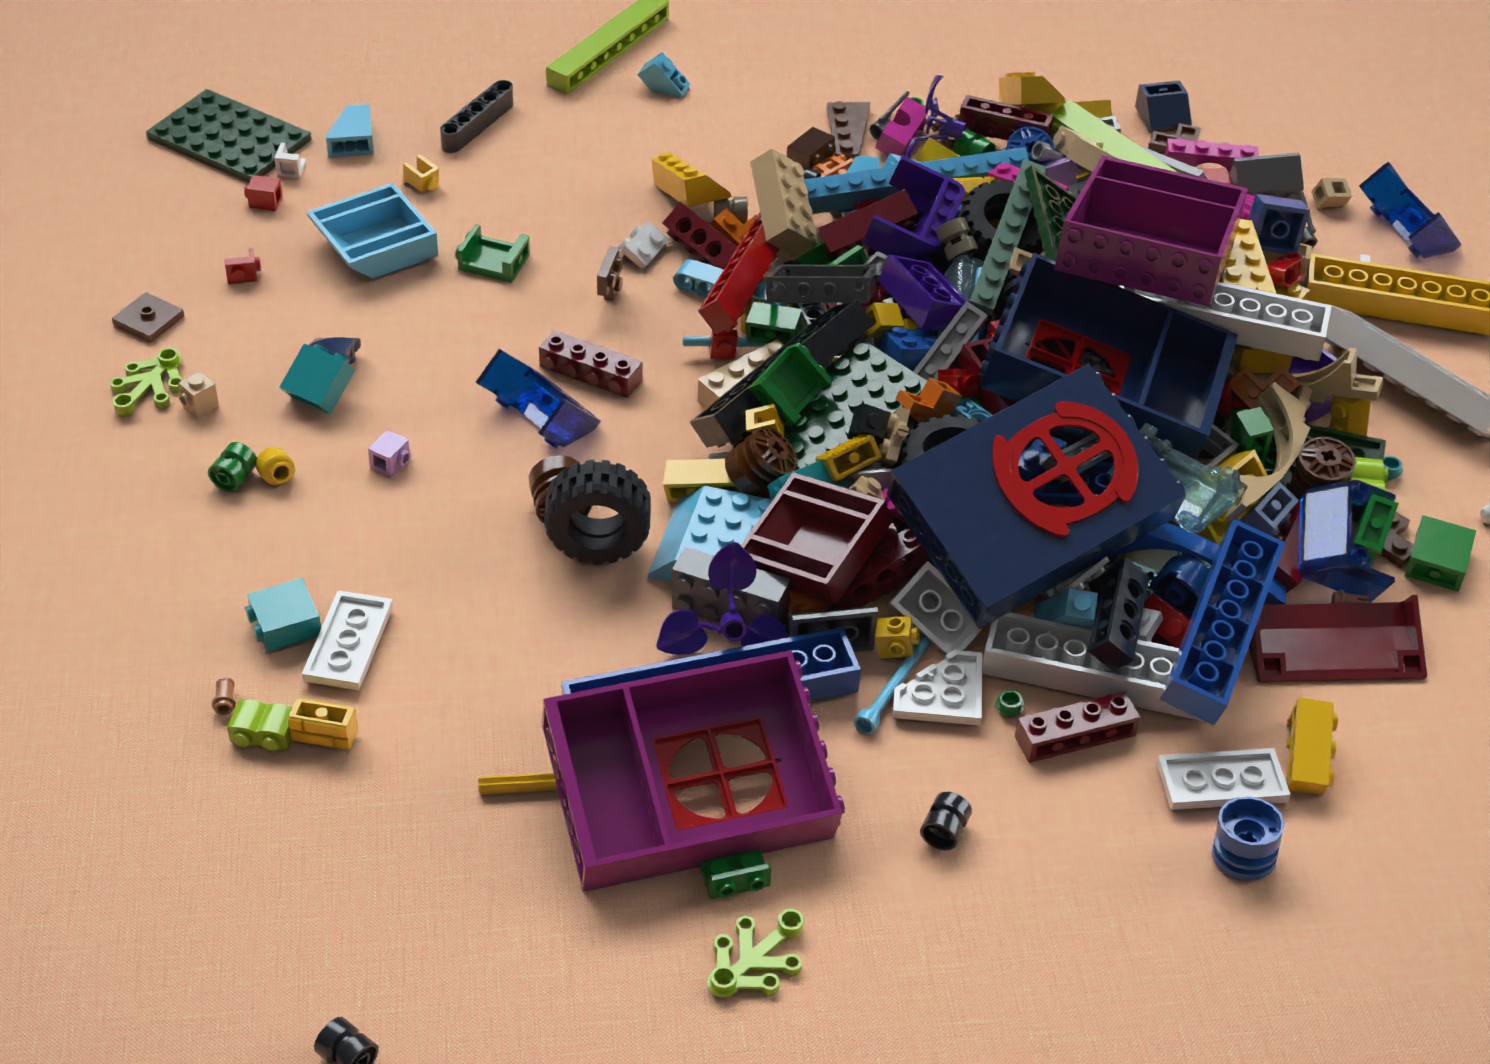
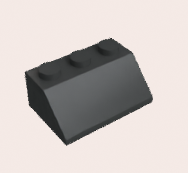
M1299 152L1236 158L1233 160L1230 173L1232 185L1248 188L1247 194L1301 200L1299 192L1304 190Z
M865 606L786 614L785 630L788 637H794L843 627L853 652L874 650L878 609L877 607Z

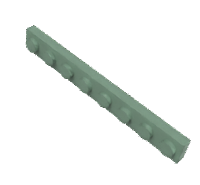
M1023 159L969 301L970 304L988 315L993 313L1009 270L1013 250L1018 246L1033 205L1030 201L1029 189L1026 186L1027 180L1024 171L1032 165L1044 174L1047 168Z

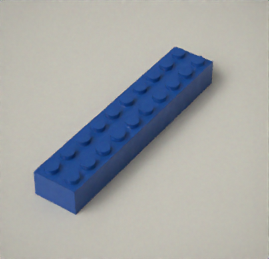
M841 627L562 681L561 687L562 695L792 650L795 661L798 660L801 664L802 678L800 679L802 685L808 688L811 701L859 692L861 668L844 628Z

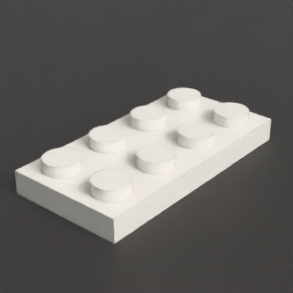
M337 591L302 672L303 682L359 691L393 609L392 599Z
M1274 748L1158 756L1157 766L1171 810L1222 807L1229 800L1247 796L1260 798L1269 803H1285L1289 801L1291 795Z

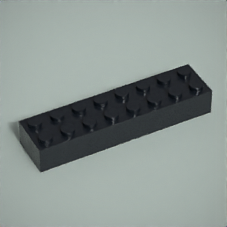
M858 299L827 309L692 419L689 423L706 448L712 446L720 448L727 443L733 445L744 437L742 433L746 431V410L763 406L748 388L787 347L800 343L810 351L812 358L818 365L826 369L833 363L832 358L836 355L840 356L850 349V343L864 338L868 334L866 330L873 323Z

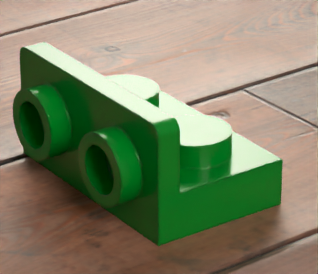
M760 849L700 862V871L710 899L727 898L746 891H758L764 887H769L771 884V866L769 863H765Z

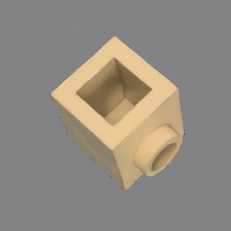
M199 371L178 382L181 404L197 419L219 407L215 383Z

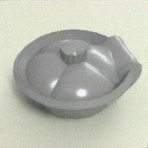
M874 462L869 465V468L860 469L846 476V479L853 485L861 476L866 478L872 477L880 483L881 489L888 488L891 471L894 469L881 466V462Z

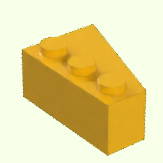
M1298 697L1287 718V726L1291 727V738H1287V747L1290 748L1287 759L1286 783L1289 791L1323 796L1328 786L1332 787L1335 770L1330 768V760L1334 759L1336 753V741H1332V731H1336L1338 725V714L1334 713V702Z

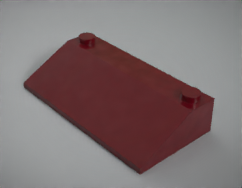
M1411 595L1401 602L1263 605L1249 644L1258 682L1426 679L1428 677L1418 595Z

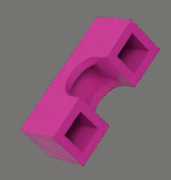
M906 97L893 121L890 120L882 132L875 149L888 156L890 153L902 156V154L906 155L912 138L919 137L921 131L926 127L927 113H925V107Z

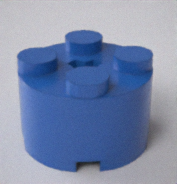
M1186 553L1171 557L1152 579L1150 588L1152 587L1153 594L1166 599L1191 618L1209 569L1197 560L1195 556Z

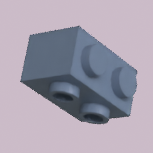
M1279 481L1256 501L1240 519V522L1273 536L1279 530L1277 525L1281 526L1291 516L1289 511L1299 500Z

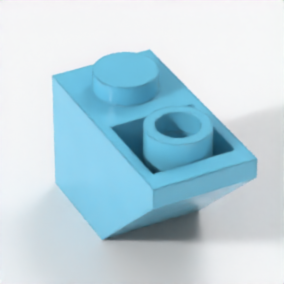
M663 52L646 62L637 74L651 91L679 98L685 94L691 85Z

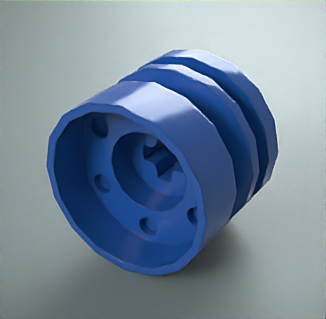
M1023 127L1016 130L1009 137L1005 150L1025 147L1029 161L1040 165L1049 163L1052 160L1049 159L1042 162L1033 159L1032 148L1036 142L1042 141L1047 143L1055 151L1054 143L1050 136L1042 129L1036 127Z
M1250 796L1236 797L1227 801L1220 809L1212 848L1215 864L1224 873L1242 880H1258L1269 875L1276 867L1285 822L1279 810L1263 799Z

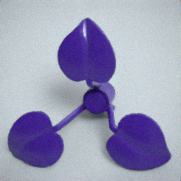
M936 75L930 85L925 113L928 114V110H930L926 124V134L929 135V130L934 121L942 124L940 132L944 133V135L912 138L906 151L905 157L910 158L912 151L919 141H927L929 137L934 140L944 139L947 141L949 137L959 140L962 138L966 122L956 120L954 117L944 114L939 110L937 97L933 100L935 88L944 77L942 75ZM939 115V116L943 117L944 119L941 120V119H938V118H936V117Z
M733 542L722 547L714 555L708 568V577L711 585L716 589L727 588L730 612L722 616L720 626L718 627L707 622L699 623L698 616L690 610L674 611L665 618L656 643L658 650L675 655L694 653L704 647L707 642V634L703 628L716 631L717 634L723 633L729 641L741 640V647L789 638L782 623L771 615H758L754 618L752 625L749 626L745 625L742 617L736 613L733 588L736 590L748 588L754 582L757 574L754 559L739 543Z

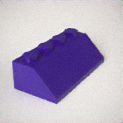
M889 254L878 279L879 283L885 288V292L890 294L896 300L895 302L907 312V316L918 324V328L925 332H932V330L943 332L967 301L931 262Z

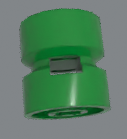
M971 130L963 131L961 140L956 139L953 147V152L960 156L996 151L994 143L981 138V136Z
M231 442L222 451L220 457L209 467L208 477L219 489L226 492H234L256 467L257 457L245 444Z

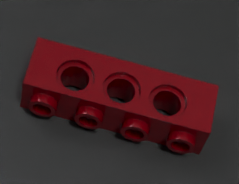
M679 202L662 222L669 229L666 234L676 242L679 239L683 241L681 246L690 254L694 251L698 253L695 257L702 263H710L712 266L724 269L737 249L734 243L682 202Z
M909 527L873 550L838 603L834 605L836 609L863 607L914 575L927 561L933 563Z

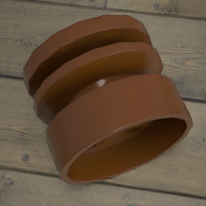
M761 426L754 430L751 435L745 438L744 442L733 448L725 458V469L733 484L742 493L763 497L769 493L767 486L781 476L795 471L797 467V456L789 441L779 431L766 426Z
M1317 437L1308 440L1301 447L1290 481L1291 491L1295 497L1301 501L1306 496H1309L1322 508L1338 505L1344 499L1356 465L1354 453L1349 446L1340 440L1330 437Z
M557 455L539 461L528 475L536 515L542 523H544L546 494L551 481L558 477V473L565 468L569 470L571 465L579 462L570 456ZM592 506L582 508L578 512L588 516Z

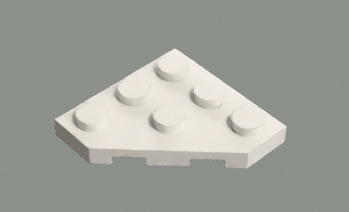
M953 650L945 656V660L937 665L931 664L917 673L916 678L906 685L902 683L894 688L892 718L980 726L982 714L983 653Z

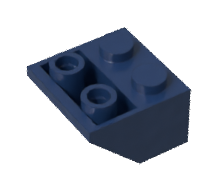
M1180 80L1139 85L1135 108L1150 132L1177 129L1179 123L1192 126L1188 92Z

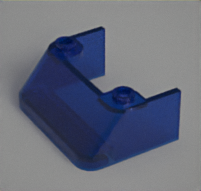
M1389 161L1359 185L1372 204L1369 207L1378 218L1382 215L1410 244L1408 249L1416 258L1421 256L1425 259L1454 252L1462 246L1439 212L1434 215L1406 186Z
M500 348L476 380L478 385L497 396L495 401L506 409L509 406L514 407L541 428L538 433L545 437L544 440L556 449L559 446L564 448L596 430L601 423L598 417L546 376Z
M1350 480L1308 489L1300 499L1299 572L1307 580L1338 591L1341 589L1345 593L1368 595L1369 599L1365 601L1371 603L1395 582V577L1372 569L1371 559L1367 550L1351 543L1352 514L1360 517L1372 494L1391 501L1396 499V495L1360 480Z

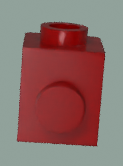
M254 248L249 249V257L224 259L228 284L257 282V272L261 271L260 257H255Z
M724 330L717 335L713 331L711 332L710 359H735L738 339L737 330L729 332Z

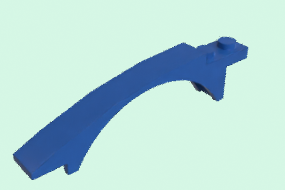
M1165 523L1107 557L1110 560L1133 551L1163 549L1186 553L1212 564L1219 545L1183 528ZM1273 577L1264 603L1271 605L1286 604V586Z

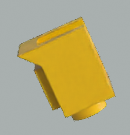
M419 154L417 155L416 169L407 162L403 164V184L408 182L421 193L428 189L434 190L439 183V167Z
M775 404L746 410V430L753 432L761 426H766L779 431L784 436V424Z

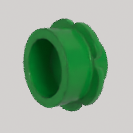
M1014 690L1003 691L995 702L996 708L1000 709V713L1008 717L1020 715L1024 710L1023 698L1020 693Z

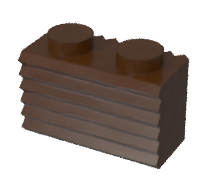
M812 126L806 133L804 132L803 135L801 134L798 139L796 138L793 143L788 145L787 157L794 162H798L803 170L812 169L813 166L822 163L827 157L833 156L836 150L835 136Z

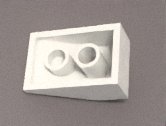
M928 561L921 566L887 605L898 617L912 616L914 628L918 627L919 634L927 637L931 644L946 655L953 650L963 651L982 630V628L979 629L941 573Z

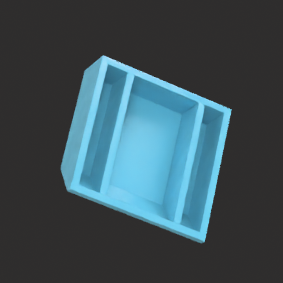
M394 183L307 211L309 219L350 268L373 279L439 256L437 232Z
M703 486L678 499L649 569L648 578L672 583V568L685 547L715 555L722 547L730 543L737 542L741 545L770 505L772 499L709 486Z

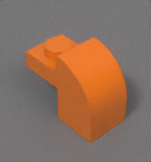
M929 377L919 396L900 390L895 399L903 405V408L910 409L909 415L918 423H926L928 419L933 417L938 419L943 418V415H951L962 395L949 384Z

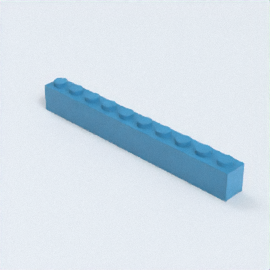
M1023 147L926 161L919 164L951 179L988 177L989 171L997 168V165L1001 163H1009L1020 168L1023 159L1029 160L1026 148ZM897 166L804 179L808 189L809 205L813 211L812 215L853 209L856 204L876 197L879 201L901 191L888 184Z

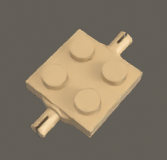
M899 407L895 413L890 414L885 432L886 436L883 443H880L878 446L882 455V459L879 462H881L883 467L890 468L897 462L902 442L909 434L907 421L910 409Z

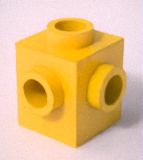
M912 616L878 618L875 640L879 657L902 658L914 656L915 645L919 644L920 635L918 627L914 628Z

